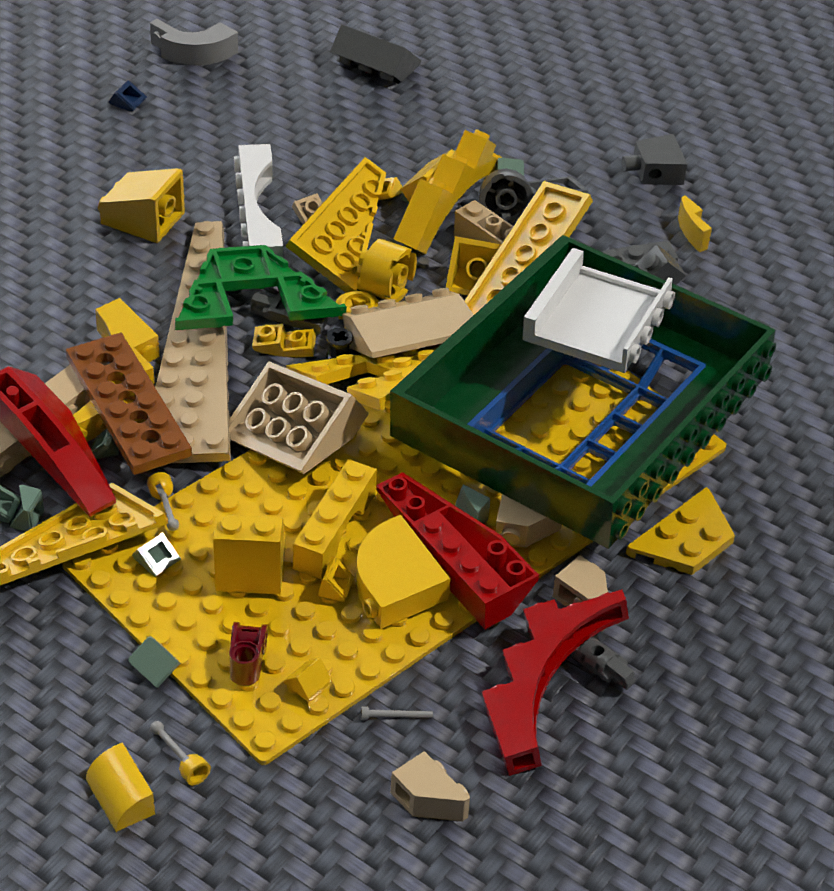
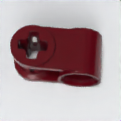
M233 622L229 659L230 678L235 684L250 686L259 680L263 655H265L267 647V624H262L261 627L240 626L239 622Z

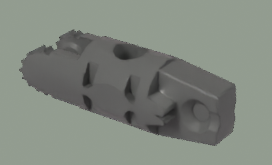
M591 637L583 642L581 648L578 647L569 655L607 683L612 681L625 690H628L635 683V674L627 666L628 661L595 637Z

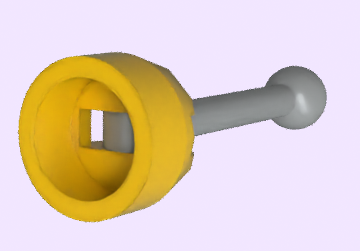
M164 472L154 473L147 480L149 493L155 499L162 500L168 518L167 528L175 531L179 528V521L174 518L167 498L173 492L171 477Z
M154 721L151 724V732L159 735L182 760L179 770L184 780L192 786L203 782L211 771L210 764L198 754L186 755L164 731L162 722Z

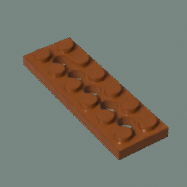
M122 332L66 349V358L134 475L192 456V447ZM101 362H111V364L103 365ZM119 380L122 383L114 384L112 381ZM130 399L134 402L126 404L123 400ZM144 419L146 421L143 423H137L134 420ZM156 439L158 441L155 443H149L145 440Z

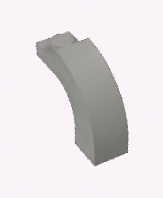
M159 19L150 22L151 44L160 48L161 57L168 61L183 65H208L221 62L238 53V32L221 22L200 32L179 31Z

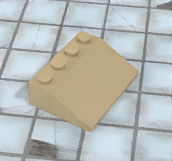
M440 288L433 290L432 295L422 297L420 293L405 296L406 301L395 303V299L379 301L377 307L368 308V305L354 306L350 308L351 312L342 315L345 329L349 330L353 336L350 349L371 358H377L441 344L473 316V313L460 294L449 291V288Z
M268 361L230 417V441L305 474L353 439L369 413L351 394Z

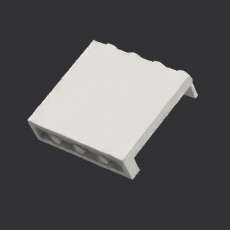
M572 248L524 316L523 340L625 373L632 362H637L642 345L649 343L654 326L659 327L661 324L664 310L671 308L675 298V292L671 291L673 278L668 277L661 290L585 267L583 266L584 251Z

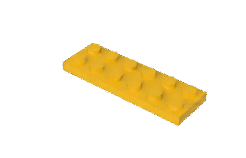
M543 181L465 299V303L473 315L562 235L571 236L593 202L590 194Z

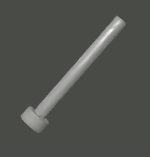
M361 706V720H368L369 717L433 718V711L369 710L368 706Z

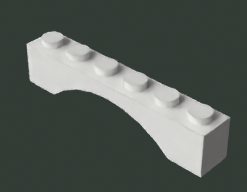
M270 144L239 145V156H234V170L238 172L236 173L239 219L240 223H243L241 224V239L247 240L243 241V246L266 245L277 256L283 258L281 228L272 223L262 213L257 204L260 194L272 182Z

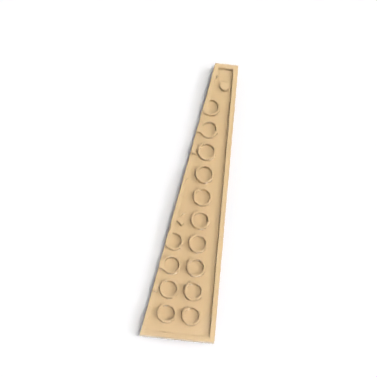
M222 221L195 223L155 386L192 447L191 457L173 463L231 461L230 415L228 410L229 392L227 383V326L175 331V318L179 317L183 309V302L188 298L189 290L194 280H197L203 262L206 261L209 250L225 248ZM147 439V440H145V441H147V442H149V443H155V442H157L158 440H156V439Z

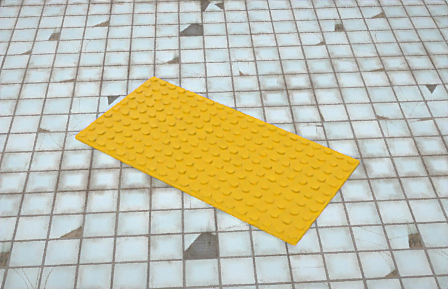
M441 344L427 346L424 350H436ZM564 364L495 432L561 464L629 394ZM613 369L610 370L636 384L640 382V379L628 370L625 373ZM648 386L647 389H649V390H651V391H653V392L659 394V393H658L657 391H655L653 388H651L650 386ZM390 400L384 403L385 409L381 411L361 404L369 415L353 439L305 474L249 450L168 497L173 516L179 521V528L177 530H169L166 524L62 563L63 569L139 645L147 637L152 636L180 662L170 676L260 765L269 764L477 621L450 590L448 601L382 629L379 628L373 618L369 619L367 617L356 588L357 553L363 539L373 528L394 517L377 490L363 515L354 513L339 543L336 557L355 577L345 601L340 602L317 596L322 580L293 569V543L348 459L376 468V485L403 472L453 505L457 501L461 487L463 485L468 486L490 498L489 518L484 525L494 531L496 530L502 494L391 437ZM638 400L623 416L643 425L658 408L643 400ZM612 426L598 443L617 452L633 434L617 426ZM713 434L707 447L700 449L695 454L692 463L688 467L684 466L681 469L675 482L671 485L668 484L663 489L662 494L725 452L726 442ZM586 453L571 470L591 479L607 461L591 453ZM162 502L153 506L166 515ZM216 514L283 517L285 554L281 594L215 591L213 536ZM562 525L560 531L526 548L512 547L541 578L593 541ZM163 533L181 560L157 576H153L133 558L132 554L138 548ZM233 622H239L240 626L261 627L262 624L268 625L266 653L263 655L260 677L256 683L250 686L237 685L230 678L229 650ZM321 658L332 678V683L308 702L285 685L284 680L307 661Z

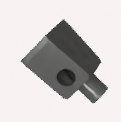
M668 134L638 140L635 143L634 155L622 156V169L624 172L637 171L643 184L684 185L687 162L675 135Z

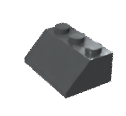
M341 24L330 50L332 54L337 56V62L349 67L351 63L358 65V70L370 75L372 71L380 73L379 78L391 83L394 79L403 82L422 61L402 46Z

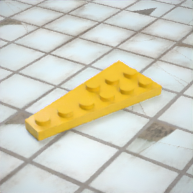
M110 483L109 486L116 497L115 504L89 517L75 503L0 546V585L168 524L166 515L116 484Z

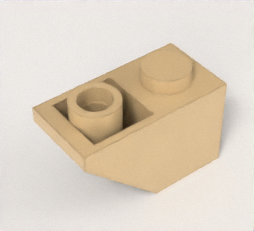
M425 751L392 772L390 793L412 816L462 822L468 818L470 804L468 791L462 784H456L447 774L444 766L439 761L433 760Z

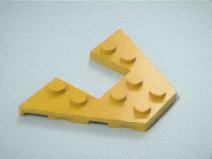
M418 348L377 358H371L364 354H343L333 359L286 365V368L324 384L334 383L367 372L380 376L379 378L367 377L359 379L358 384L347 387V393L351 394L359 403L381 411L385 409L384 403L390 400V390L435 350Z

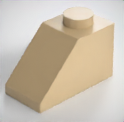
M502 494L495 532L500 534L511 546L526 548L561 530V524Z
M579 555L555 576L552 597L567 607L572 603H580L608 593L605 572L596 564L589 562Z

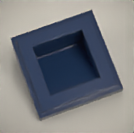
M127 80L113 94L108 103L133 112L147 96Z

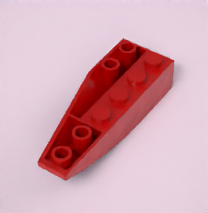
M10 366L0 370V422L89 517L115 504L116 497L71 410L37 375Z
M402 472L376 485V490L394 517L401 515L450 578V592L484 629L511 616L539 580V574L500 534Z

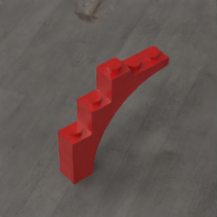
M622 589L611 593H604L599 597L580 603H572L561 609H558L555 599L536 603L531 607L523 609L531 641L517 643L512 647L503 649L506 668L511 682L498 684L488 690L481 691L486 712L509 776L542 766L537 744V717L542 696L551 677L563 661L583 642L602 630L629 619L627 600Z

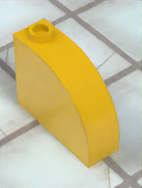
M401 515L388 519L373 528L363 539L357 553L356 588L358 596L362 602L365 614L369 619L373 618L380 629L448 601L450 578Z

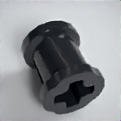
M334 328L327 333V343L329 344V350L326 353L327 359H333L343 354H352L350 345L353 341V336L349 330Z

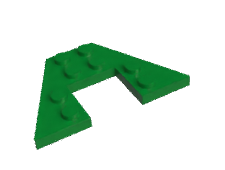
M266 245L214 248L209 250L206 261L203 262L200 268V274L197 280H194L189 290L188 298L183 302V309L179 317L175 318V331L233 326L234 316L225 291L277 287L290 321L343 316L342 314L346 313L347 306L344 303L339 305L329 298L327 290L315 285L314 281L303 272H295L289 268L288 261L281 256H277Z

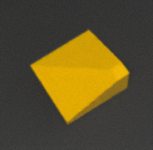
M397 177L385 178L382 193L378 200L391 199L402 193L400 190L402 185Z

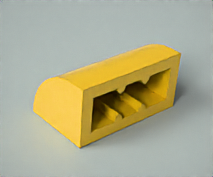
M123 742L109 748L93 761L87 771L86 781L116 832L155 815L153 792Z

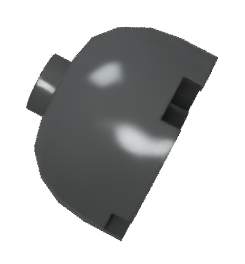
M506 168L495 170L487 175L481 183L478 195L480 204L507 222L518 219L533 198L531 186L526 178L516 170Z

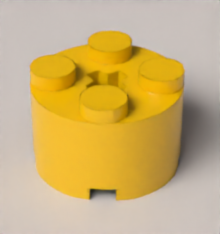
M377 239L369 250L364 249L360 254L359 265L362 266L360 277L357 281V289L385 300L395 299V303L401 301L409 290L404 288L407 281H413L417 266L416 254L411 252L412 249L384 239Z

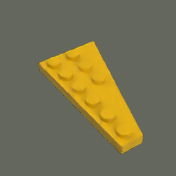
M366 157L292 236L285 246L345 293L357 291V281L362 266L359 265V257L361 252L368 248L373 228V219L378 208V199L382 193L386 172Z

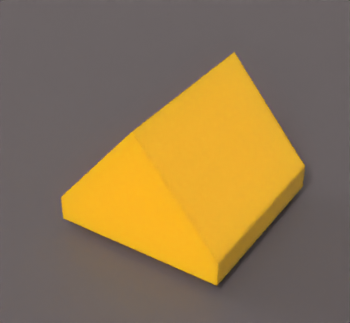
M336 556L332 557L317 596L343 602L347 598L355 577Z
M321 658L307 661L284 680L285 685L308 702L332 683V678Z

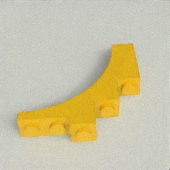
M475 129L474 133L465 130L452 158L442 154L430 181L419 180L394 236V240L424 254L427 253L438 229L455 203L478 180L494 172L498 158H502V156L494 153L496 145L489 140L490 135Z
M121 298L96 308L97 331L100 335L107 337L122 332L155 386L154 369L149 362L160 357L158 335ZM119 380L112 381L114 384L122 383ZM130 399L123 400L126 404L134 402ZM91 400L73 414L87 442L96 438V436L107 429ZM136 419L134 421H136L137 423H143L146 420Z

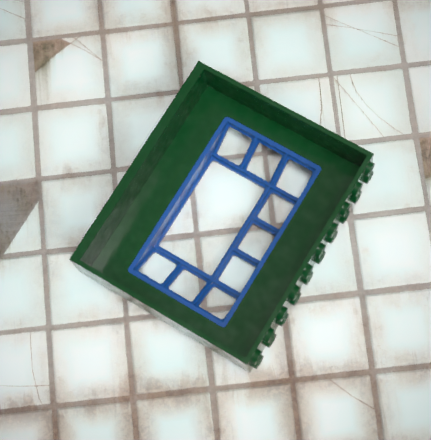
M562 235L390 390V436L609 549L617 539L622 540L625 537L629 526L635 520L639 521L643 517L646 508L651 502L655 503L658 501L663 489L668 484L671 485L675 482L681 469L684 466L688 467L694 460L695 454L700 449L707 447L713 434L716 431L720 432L724 428L727 419L732 414L736 415L744 400L746 398L750 399L754 395L757 386L762 381L766 382L773 368L770 365L771 357L776 350V343H774L776 329L672 284L671 291L675 292L673 304L670 309L664 310L663 319L659 327L654 326L649 343L647 345L643 344L641 347L655 354V357L638 384L611 372L610 368L598 366L592 362L524 341V316L572 248L584 251L583 266L659 290H661L666 282L664 279ZM664 360L692 371V374L669 398L647 389ZM564 364H567L629 395L561 464H558L495 431ZM638 400H643L658 408L643 425L623 416ZM612 426H617L633 434L617 452L598 443ZM586 453H591L607 461L591 479L571 470Z

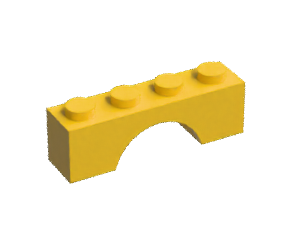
M350 459L347 460L293 543L294 570L321 580L323 579L331 558L337 555L341 537L349 520L354 513L363 515L376 495V468Z

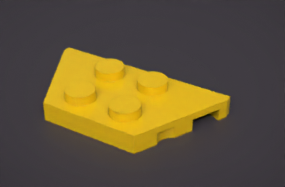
M705 487L627 545L626 555L635 558L636 554L655 558L654 564L673 567L677 571L693 575L731 546L734 542L735 534L710 489Z

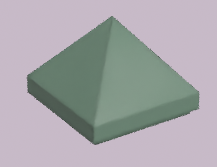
M105 429L96 436L91 447L96 460L119 454V448L108 429Z

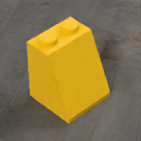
M177 168L127 172L120 181L115 183L108 194L100 199L98 210L100 212L101 224L158 244L185 213L183 170Z
M216 514L213 536L215 591L281 594L285 554L283 517Z

